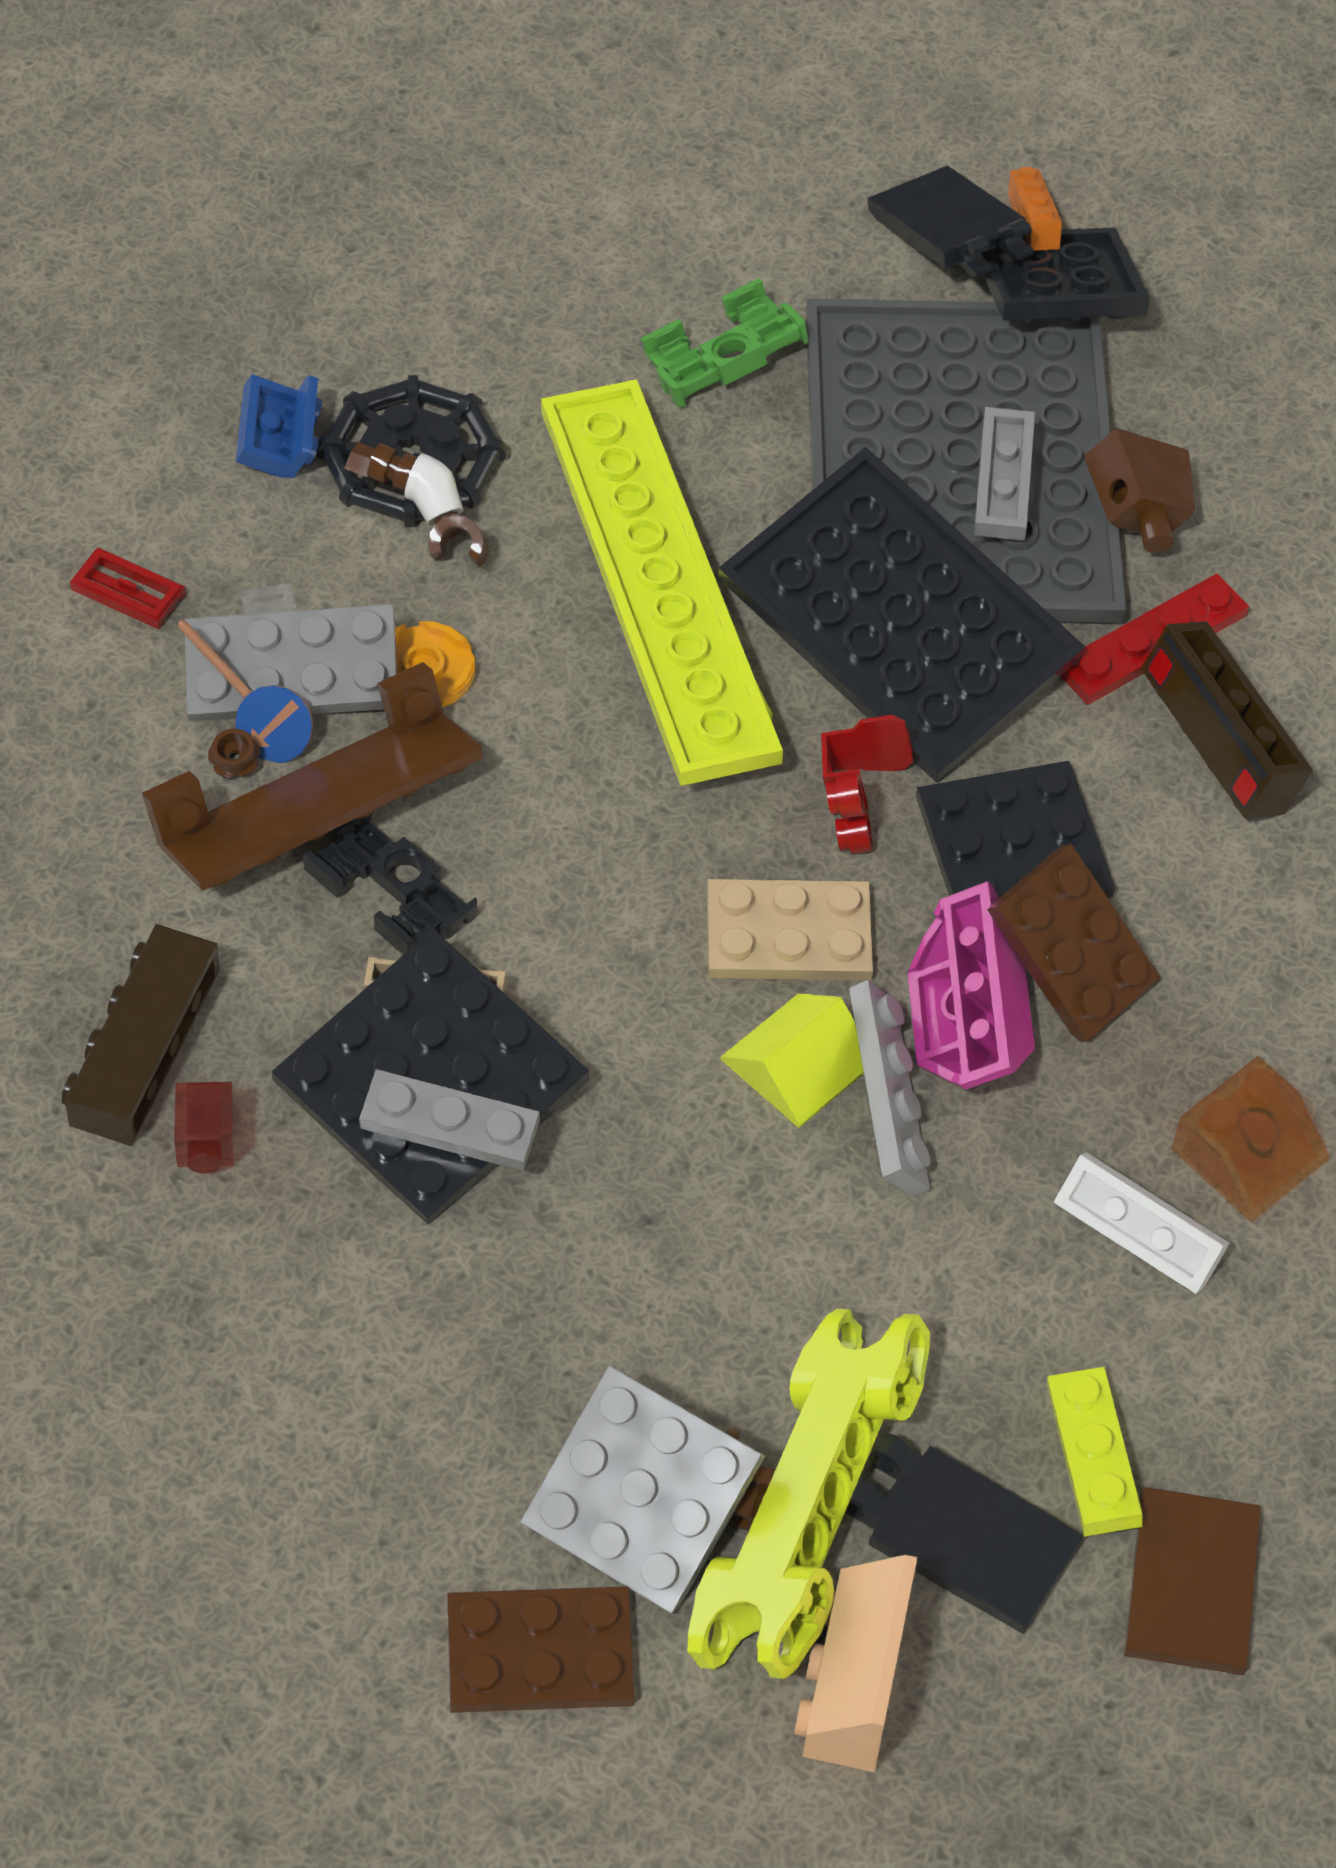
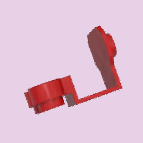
M894 715L861 719L851 729L821 733L822 772L828 806L832 815L841 813L842 817L835 819L838 847L840 851L850 850L851 855L873 852L869 808L860 769L865 771H902L913 762V749L905 720ZM835 770H848V771L835 772Z

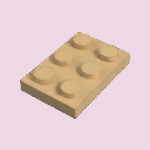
M708 879V978L872 980L873 963L868 881Z

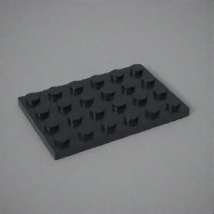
M867 447L859 451L718 568V579L867 718L894 715L905 720L913 749V761L936 783L1082 658L1085 646Z

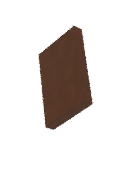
M1143 1487L1140 1497L1142 1527L1137 1528L1124 1656L1244 1676L1248 1659L1261 1505Z

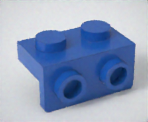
M250 375L243 387L236 453L237 463L280 478H294L303 464H311L319 443L318 437L313 435L314 425L322 408V399L317 397V377L308 375L299 389L295 390L262 377Z

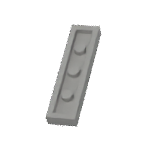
M867 979L850 987L849 991L882 1178L906 1195L922 1194L930 1190L926 1168L930 1165V1155L925 1143L921 1139L918 1119L921 1117V1107L916 1095L912 1091L909 1071L912 1070L913 1063L910 1053L903 1043L900 1026L904 1023V1014L898 1000L892 994H886Z

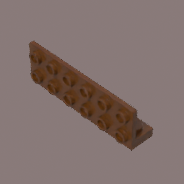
M421 662L377 683L388 727L210 811L207 810L199 779L190 771L142 792V796L157 845L201 890H207L211 887L224 885L234 876L259 864L270 863L281 854L301 844L318 840L324 837L327 832L354 819L364 818L375 809L400 797L410 796L418 792L421 787L446 775L461 772L467 765L483 758L482 747L443 713L433 670L424 662Z

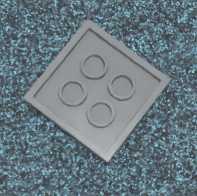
M608 1366L524 1514L521 1523L670 1613L675 1614L689 1593L764 1460L765 1455L615 1367Z

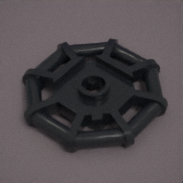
M408 375V380L360 394L352 391L343 398L344 406L326 436L319 439L316 452L320 459H324L340 491L339 500L347 507L356 505L404 521V526H415V522L424 519L414 501L407 498L402 500L374 490L376 487L405 496L404 491L393 488L392 480H388L386 484H383L365 476L360 479L355 477L352 471L344 469L347 463L346 459L349 458L351 451L358 443L346 442L358 420L368 427L359 443L375 449L379 443L398 449V456L403 457L402 447L417 445L420 446L422 453L442 462L453 473L462 507L468 506L470 509L481 502L480 494L497 463L503 461L506 457V445L497 438L482 410V399L474 393L464 395L418 380V375ZM408 400V406L405 404H397ZM418 401L452 412L447 416H443L419 408ZM387 407L382 415L374 412V410ZM467 422L477 444L463 443L458 427ZM414 453L413 455L418 457L420 453ZM463 461H476L466 479L460 480L455 476Z

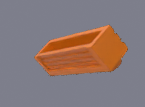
M1021 167L1019 170H1011L1008 187L1009 201L1012 209L1025 217L1031 226L1032 232L1024 236L1027 245L1031 246L1033 250H1059L1062 221L1040 170L1033 167Z

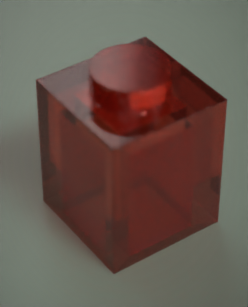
M232 1081L175 1083L174 1144L177 1167H188L191 1171L197 1173H212L219 1170L221 1166H234L235 1104Z

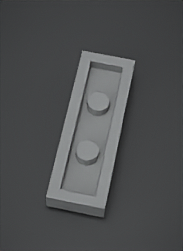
M985 407L974 523L975 536L1025 540L1035 412Z
M377 1069L359 1118L361 1129L522 1171L525 1169L540 1121L539 1111Z

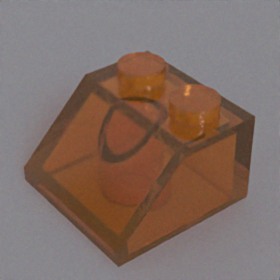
M1259 1056L1255 1057L1179 1118L1171 1148L1251 1223L1330 1159L1299 1092Z

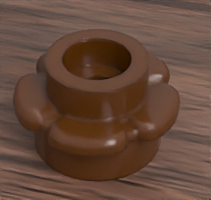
M235 728L227 729L220 732L214 738L208 751V760L214 764V772L223 778L232 779L235 775L246 777L257 768L258 762L256 759L259 758L261 751L259 744L247 732ZM233 753L240 755L237 759L230 758V755Z

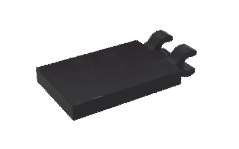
M948 165L867 198L868 210L877 221L945 269L959 264L971 277L977 278L993 271L992 265L986 262L982 256L983 253L1000 247L1014 261L1034 254L1033 248L1027 245L1023 239L1027 233L1032 232L1026 218Z
M886 1433L875 1449L874 1454L877 1457L873 1461L872 1466L894 1478L896 1482L884 1498L876 1487L859 1478L845 1513L874 1529L869 1539V1546L890 1558L902 1555L917 1557L916 1573L1024 1635L1079 1548L1084 1535L932 1446H929L923 1457L919 1458L902 1439L893 1434Z

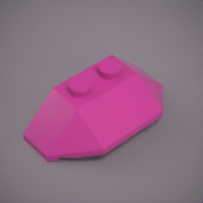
M988 881L939 900L934 911L936 918L923 936L907 972L917 1065L926 1072L965 1090L1016 1072L1035 1049L1025 965L987 910L998 900L994 887Z

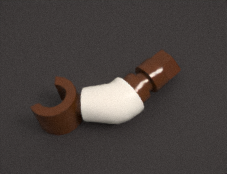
M359 442L356 444L349 455L344 469L386 484L388 480H392L393 488L404 491L405 498L414 501L427 524L430 526L435 525L430 533L428 542L430 555L434 560L445 557V545L449 539L454 536L463 535L470 537L472 540L468 556L473 563L481 568L488 557V543L474 521L465 516H459L463 512V507L453 473L439 460L424 453H421L418 457L405 453L403 457L398 456V449L379 443L376 449Z

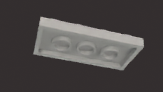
M393 604L185 619L252 692L259 687L269 685L290 688L303 697L311 710V714L384 709L377 683L398 674L396 623ZM185 636L186 701L189 721L236 719L238 707L244 698Z

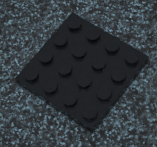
M434 929L429 931L271 1071L273 1081L428 1225L468 1192L497 1164L361 1129L359 1118L376 1069L539 1111V1125L589 1081V1070Z

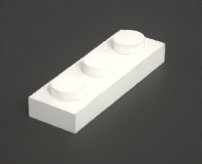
M1087 1152L1079 1156L1053 1202L1195 1294L1199 1293L1206 1285L1230 1244Z

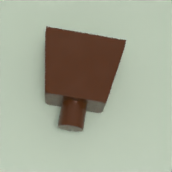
M1115 428L1084 455L1107 519L1113 526L1140 533L1144 549L1147 552L1157 553L1165 551L1174 543L1172 532L1188 520L1195 510L1189 452L1184 448Z

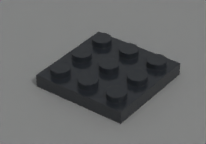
M1116 227L1061 230L1059 250H1033L1034 254L1017 261L1012 260L1000 247L982 254L984 260L992 265L993 271L984 274V277L1002 320L1030 323L1035 319L1059 318L1064 321H1078L1083 317L1097 316L1125 319L1130 315H1144L1148 312L1149 295Z
M1069 761L917 787L916 799L949 896L988 881L994 887L999 899L1061 846L1072 844L1107 898L1113 897L1115 886Z

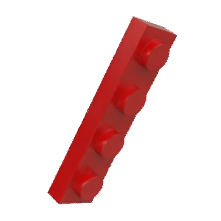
M1216 573L1085 646L1083 657L1060 677L1088 706L1144 674L1141 667L1167 624L1207 621L1214 632L1217 633L1246 617L1249 605Z

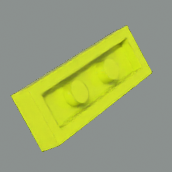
M1105 1367L1047 1376L1048 1391L1084 1537L1142 1527V1511Z

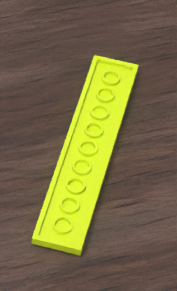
M637 379L541 398L543 419L680 786L782 764L783 749Z

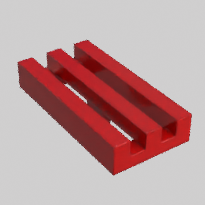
M99 547L95 549L70 581L72 591L158 630L164 624L165 617L171 615L174 611L175 604L186 595L185 586ZM101 565L165 594L163 599H160L138 589L137 585L121 577L115 579L96 569Z

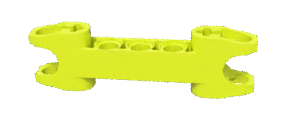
M835 1309L823 1319L813 1336L803 1347L790 1379L791 1401L794 1407L800 1411V1415L737 1558L717 1556L711 1560L696 1591L688 1631L687 1652L700 1668L715 1670L728 1660L742 1639L754 1632H759L757 1661L767 1670L769 1677L786 1679L798 1668L811 1646L820 1636L834 1598L832 1577L826 1569L822 1568L824 1560L883 1420L905 1421L913 1413L924 1387V1377L930 1348V1331L920 1315L903 1314L892 1322L889 1329L878 1342L868 1348H862V1326L854 1319L851 1309ZM840 1329L842 1333L841 1342L838 1338ZM910 1339V1349L907 1355V1348ZM713 1623H714V1630H713V1634H712V1638H711V1642H710V1646H709V1644H708L709 1631H710L711 1626H712ZM782 1641L783 1650L781 1656H779V1647Z

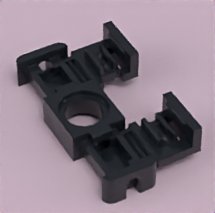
M371 814L364 818L354 819L333 829L334 842L317 855L310 850L303 854L304 870L337 898L348 890L346 883L356 875L364 878L367 875L366 868L369 866V877L401 903L399 906L401 913L397 916L393 914L390 918L388 915L378 911L374 915V929L402 955L432 929L438 932L436 929L439 926L440 935L444 939H449L458 932L461 921L469 924L477 917L476 897L465 904L440 882L441 867L405 837H402L396 843L392 842L370 823ZM352 827L356 829L354 833L350 831ZM409 865L416 868L420 875L411 882H399L393 879L390 873L398 866ZM427 891L430 892L431 895L425 898Z

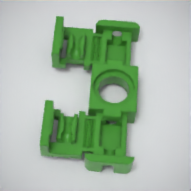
M758 278L721 297L726 317L731 322L738 320L741 324L699 345L700 351L697 347L689 348V338L685 335L683 323L679 319L642 337L641 342L644 353L657 369L662 389L666 394L670 393L672 401L676 406L685 407L684 399L695 392L719 381L726 386L767 365L765 357L778 349L799 340L807 344L809 337L804 319L788 303H781L779 308L766 295L763 281ZM732 352H743L741 355L733 358H722Z

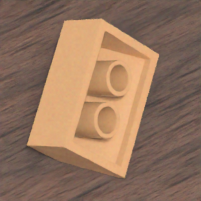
M902 1555L840 1569L837 1588L834 1590L832 1607L825 1622V1626H829L825 1645L814 1643L809 1658L806 1679L817 1681L813 1700L801 1698L794 1735L805 1737L802 1757L875 1772L917 1557Z

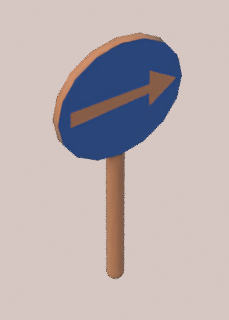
M180 620L178 628L244 698L238 707L235 725L236 729L247 732L259 744L261 751L259 758L283 763L289 762L300 755L311 741L313 731L311 710L303 697L292 689L279 685L259 687L252 692L185 620Z

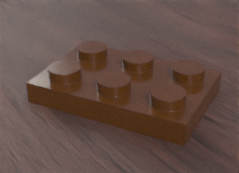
M1072 844L1061 846L987 908L1071 1035L1080 1042L1089 1041L1160 978V975Z
M628 1586L447 1593L450 1713L634 1706Z

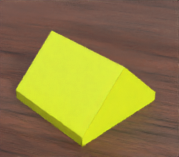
M798 993L721 1056V1060L798 1128L803 1126L864 1075L855 1021L842 997Z

